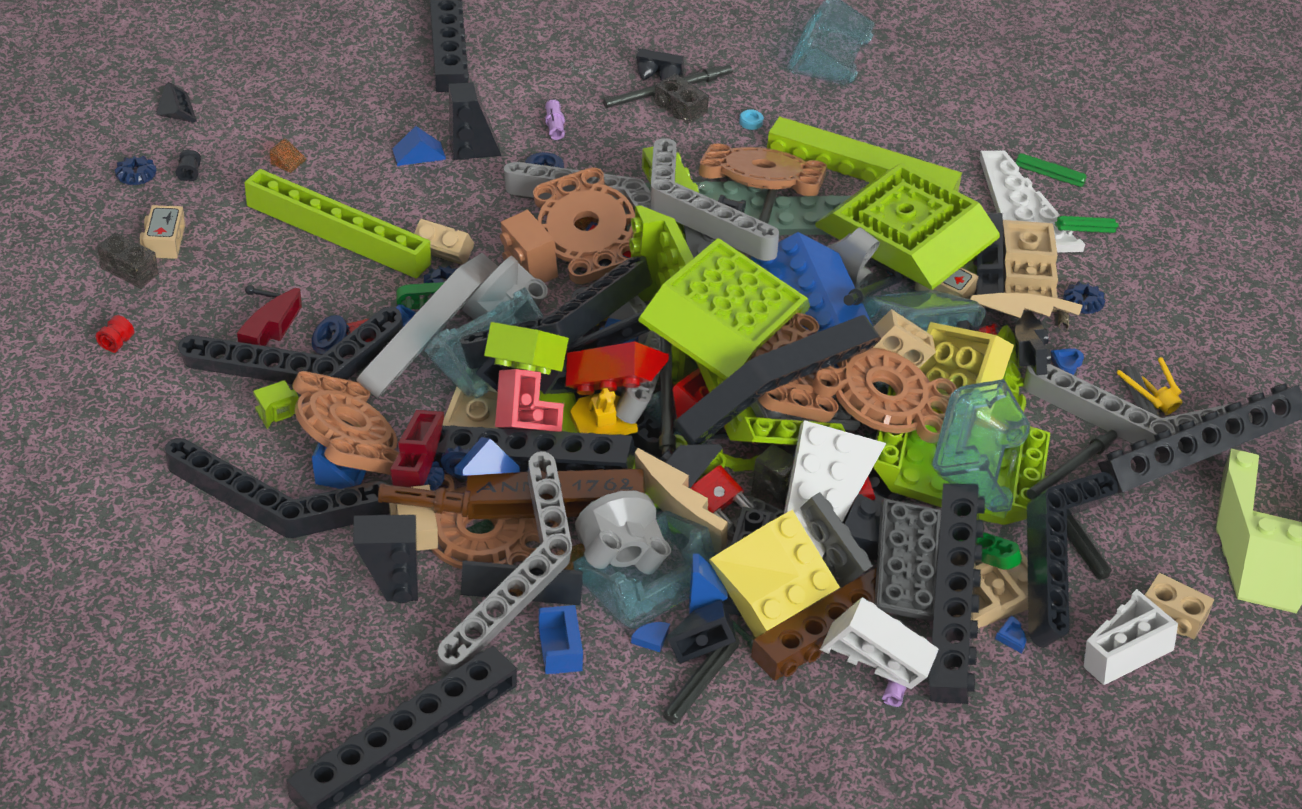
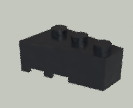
M474 83L449 84V133L453 160L501 156L497 136L493 131Z
M858 493L843 523L849 528L851 536L858 546L867 553L868 558L877 560L881 504Z
M416 515L354 516L353 545L386 601H396L398 603L418 601Z

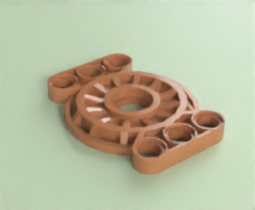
M711 144L700 161L699 175L710 179L728 176L737 183L754 188H793L798 194L816 196L825 179L827 165L815 160L804 161L795 155L761 147H738L732 149L724 144Z
M594 167L587 168L539 184L534 188L535 204L541 208L538 222L553 237L556 257L570 262L568 271L572 282L585 284L600 279L605 273L610 272L629 259L623 257L622 254L630 251L629 240L633 236V231L630 226L627 232V226L631 223V219L635 217V213L631 203L622 193L605 185L602 170ZM590 177H597L600 179L597 183L594 184L588 183L586 181ZM566 185H573L576 187L573 191L570 192L563 190V187ZM542 193H550L552 195L549 199L545 200L539 198V195ZM624 205L627 207L630 214H625L623 208ZM546 215L547 223L542 224L543 218ZM583 217H593L599 220L598 225L589 231L579 230L574 225L578 219ZM602 259L612 261L608 266H600L598 264ZM578 267L587 269V272L581 275L575 274L573 271Z
M797 312L752 355L751 359L817 333L819 330L818 322L807 314ZM816 372L768 391L758 399L760 404L770 411L820 422L831 421L838 411V404L832 397L820 396L813 390L812 381ZM824 379L820 380V382L825 386L832 387V384L829 381ZM768 393L775 396L778 400H775L772 397H770ZM793 399L801 402L803 406L796 403ZM819 405L825 407L828 411L822 409Z
M871 348L866 352L837 363L839 368L829 366L816 372L812 381L813 390L823 397L836 395L844 409L861 423L889 433H907L916 430L918 436L928 443L938 442L943 435L957 393V388L952 381L946 378H938L929 382L925 374L910 360L897 353L880 348ZM824 379L829 381L832 384V387L825 386L820 382V380ZM879 381L887 383L894 389L896 395L890 396L879 392L873 383ZM937 388L945 390L948 395L941 394ZM931 407L939 408L943 414L936 413ZM925 425L934 427L937 433L927 430Z
M300 371L292 384L293 389L301 395L295 406L296 418L302 428L312 438L327 447L324 452L325 457L330 462L339 466L391 475L390 469L399 454L395 450L398 439L385 417L366 403L370 396V391L358 382Z
M444 474L445 478L442 484L448 486L446 491L460 493L466 491V486L455 489L451 476ZM435 512L438 543L444 550V553L438 548L431 550L439 559L455 568L462 569L463 562L456 561L451 557L461 561L513 565L517 561H524L537 549L527 547L525 545L527 542L536 541L540 543L535 518L487 519L494 525V529L484 534H476L466 529V525L474 519H469L468 516L462 517V514L443 512L442 514H437ZM548 521L553 524L551 528L559 526L555 521Z

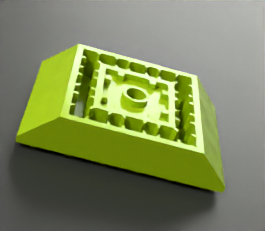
M902 163L878 176L815 223V227L839 240L846 237L849 233L852 234L857 228H863L880 241L877 250L872 255L873 259L930 290L936 288L1000 238V233L979 202Z

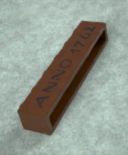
M644 469L557 471L566 517H578L580 512L590 503L611 493L638 491L645 494ZM541 471V480L545 479L546 473ZM528 472L467 476L466 490L471 491L469 519L535 518L528 483ZM550 494L540 495V497L544 500H551L554 498Z

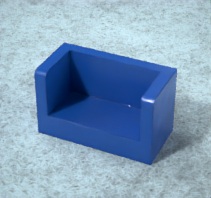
M575 605L540 608L538 628L545 674L582 671L583 650Z

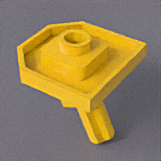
M608 388L602 389L601 393L579 398L570 411V417L578 433L628 435L638 432V426L636 423L624 422L616 415L615 408L620 396H617L614 391L609 392Z

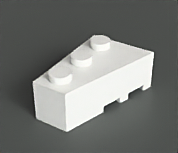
M1136 589L1126 605L1122 604L1117 609V614L1110 621L1106 620L1087 640L1084 668L1103 685H1106L1173 651L1178 623Z
M863 597L832 623L820 649L828 654L831 649L849 657L847 662L857 665L858 661L872 666L876 668L875 674L910 689L927 678L939 650L929 643L927 639L917 635L899 620L892 618L880 610L874 603L867 601Z

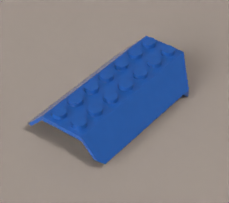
M797 232L778 242V253L775 259L763 261L751 256L753 262L808 298L810 308L805 314L813 317L818 322L819 330L817 333L861 315H865L872 324L863 303L850 306L844 303V297L851 290L855 289V286L838 252Z

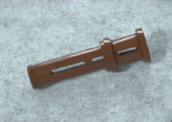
M384 483L380 484L378 502L432 508L437 514L451 512L462 514V517L468 516L471 491L468 490L460 493L446 491V488L441 487L437 488V491L386 485Z

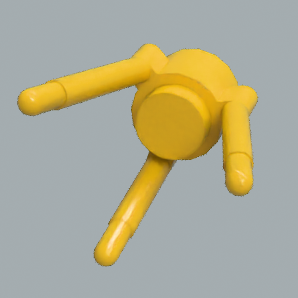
M1162 357L1158 358V362L1169 383L1170 389L1165 386L1157 390L1144 376H1141L1146 387L1153 395L1121 370L1117 371L1118 376L1152 402L1157 409H1161L1165 415L1173 413L1182 405L1183 401L1179 397L1182 391L1175 384Z

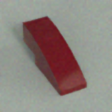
M293 288L258 309L237 332L238 342L266 346L270 339L281 341L302 308L300 289Z
M415 411L398 442L400 452L390 469L394 486L415 487L425 484L437 451L444 421V412Z

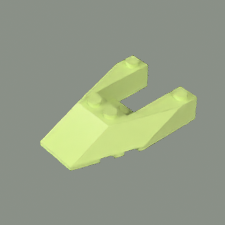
M1231 449L1223 470L1216 532L1220 536L1221 548L1228 562V571L1236 597L1239 600L1297 613L1302 605V522L1253 511L1259 455Z

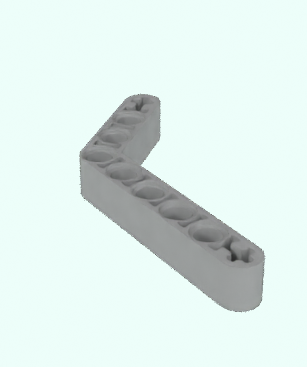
M666 138L658 139L654 142L650 200L652 210L674 218L675 221L711 238H719L731 247L757 259L769 261L777 257L779 230L676 183V142Z
M511 162L504 166L505 189L507 193L534 198L533 191L537 185L581 170ZM604 174L605 185L622 193L631 203L634 213L636 206L651 209V192L643 180ZM590 177L586 181L588 183L594 184L597 183L600 179L597 177ZM566 185L563 187V190L570 192L573 191L576 187L573 185ZM542 193L539 195V198L549 199L552 195L550 193ZM624 205V211H626L627 214H630L629 210Z
M483 253L461 265L364 369L356 381L378 399L466 304L480 285L498 266Z
M637 295L609 317L623 320L645 310L647 305ZM649 331L639 336L638 343L660 351V335ZM661 370L650 382L640 383V386L636 388H623L615 408L616 415L622 421L630 424L638 421L651 399Z
M1051 364L1047 365V374L1036 375L1031 366H1027L1023 381V387L1027 392L1106 431L1114 430L1118 437L1130 443L1144 439L1149 443L1155 440L1154 435L1169 429L1171 433L1179 430L1178 425L1194 420L1196 424L1202 421V415L1213 411L1221 414L1226 412L1224 407L1227 406L1223 405L1161 418ZM1226 422L1225 427L1226 430L1229 432V425ZM1202 432V438L1206 442V435ZM1179 440L1178 447L1180 450H1183V445Z
M547 452L533 454L528 465V483L540 546L440 643L437 662L439 668L446 673H449L454 668L461 667L470 661L475 654L481 652L570 561L572 542L554 457ZM540 468H542L543 472L546 473V474H545V479H542V480H541V476H542V475H541V470H540ZM550 494L554 498L551 500H544L540 497V495ZM547 521H555L559 526L551 528L545 523ZM560 548L565 553L558 556L554 555L550 550ZM538 568L541 569L544 572V574L541 576H534L530 573V570ZM511 589H519L524 594L515 597L510 595L509 591ZM496 609L499 610L502 613V615L500 617L493 618L489 616L487 612ZM475 630L481 636L477 639H470L466 636V633Z

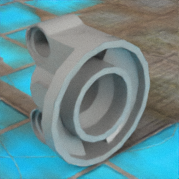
M511 255L480 285L462 310L484 330L490 329L491 322L511 325L517 323L516 316L522 310L534 311L546 297L548 289L542 280L534 278Z
M619 491L605 495L590 503L580 512L575 522L576 535L585 547V558L590 565L598 569L606 568L609 563L616 567L635 565L641 572L649 575L653 574L671 553V547L663 538L656 521V508L653 501L647 494L638 491Z

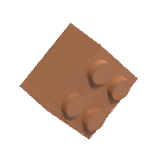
M529 210L501 221L502 233L500 234V239L504 245V252L502 253L504 261L512 255L526 271L544 283L558 277L554 239Z

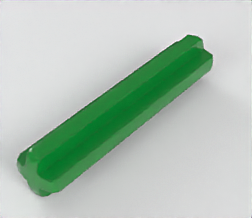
M1020 153L1016 159V164L1020 168L1078 187H1083L1085 184V173Z
M1059 216L1055 222V226L1059 231L1115 233L1116 228L1119 227L1118 222L1113 218Z

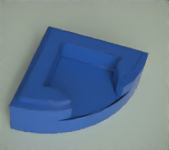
M1011 615L997 632L995 639L1021 654L1026 644L1025 633L1021 628L1022 624Z
M653 622L641 626L633 633L631 644L660 652L669 633L670 623Z

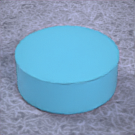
M745 110L740 114L739 123L746 129L755 130L762 127L764 117L759 111Z

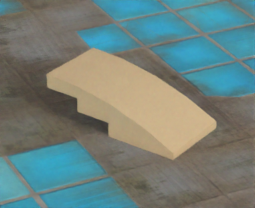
M1003 220L1004 293H1025L1058 298L1056 290L1058 283L1056 268L1058 254L1053 223ZM1053 308L1052 312H1057V309Z
M1025 293L969 296L968 301L1016 318H1021L1024 309L1046 317H1050L1053 308L1072 315H1079L1083 306L1054 297Z
M467 367L464 378L459 379L445 415L443 426L496 428L498 392L476 374L479 368L470 369Z
M638 448L635 452L636 469H644L645 491L652 501L676 525L695 540L717 554L725 550L727 547L728 521L708 511V498L689 488V475Z
M1021 550L1022 562L1012 569H1000L985 563L976 566V569H981V587H975V595L980 597L979 613H973V620H978V628L1028 610L1027 557Z

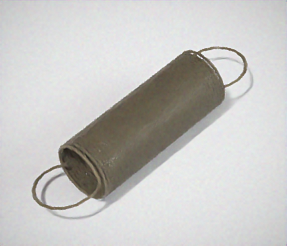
M1059 310L1058 327L1060 328V323H1066L1067 332L1069 328V313Z

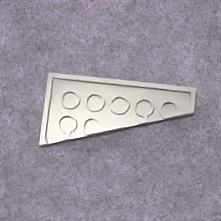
M981 151L980 162L996 212L1003 213V220L1053 223L1057 252L1084 251V242L1081 239L1077 240L1072 234L1073 231L1058 230L1055 222L1060 214L1040 191L1036 192L1032 188L1030 179L1024 178L1019 173L1018 165L1006 151Z
M804 420L800 426L784 514L790 510L794 511L820 556L823 557L826 549L823 543L815 540L800 507L811 497L821 492L824 498L832 504L834 512L842 522L886 443Z

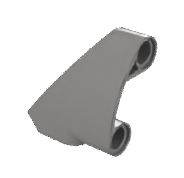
M859 227L852 234L849 233L843 239L826 246L840 254L855 288L870 281L873 272L864 265L875 253L880 241Z

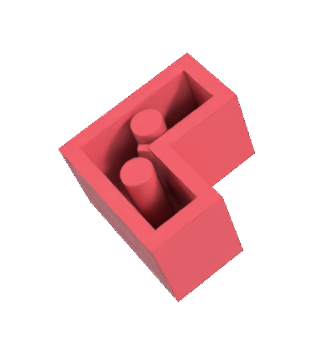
M520 369L499 370L496 428L561 432L564 404L539 401L541 372Z

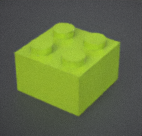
M491 322L484 356L495 358L494 364L550 375L551 370H563L569 338L540 330Z

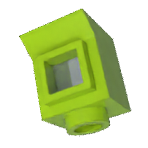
M285 380L253 391V395L259 403L255 410L267 429L273 421L278 422L295 414V406L299 397L294 389L290 390Z

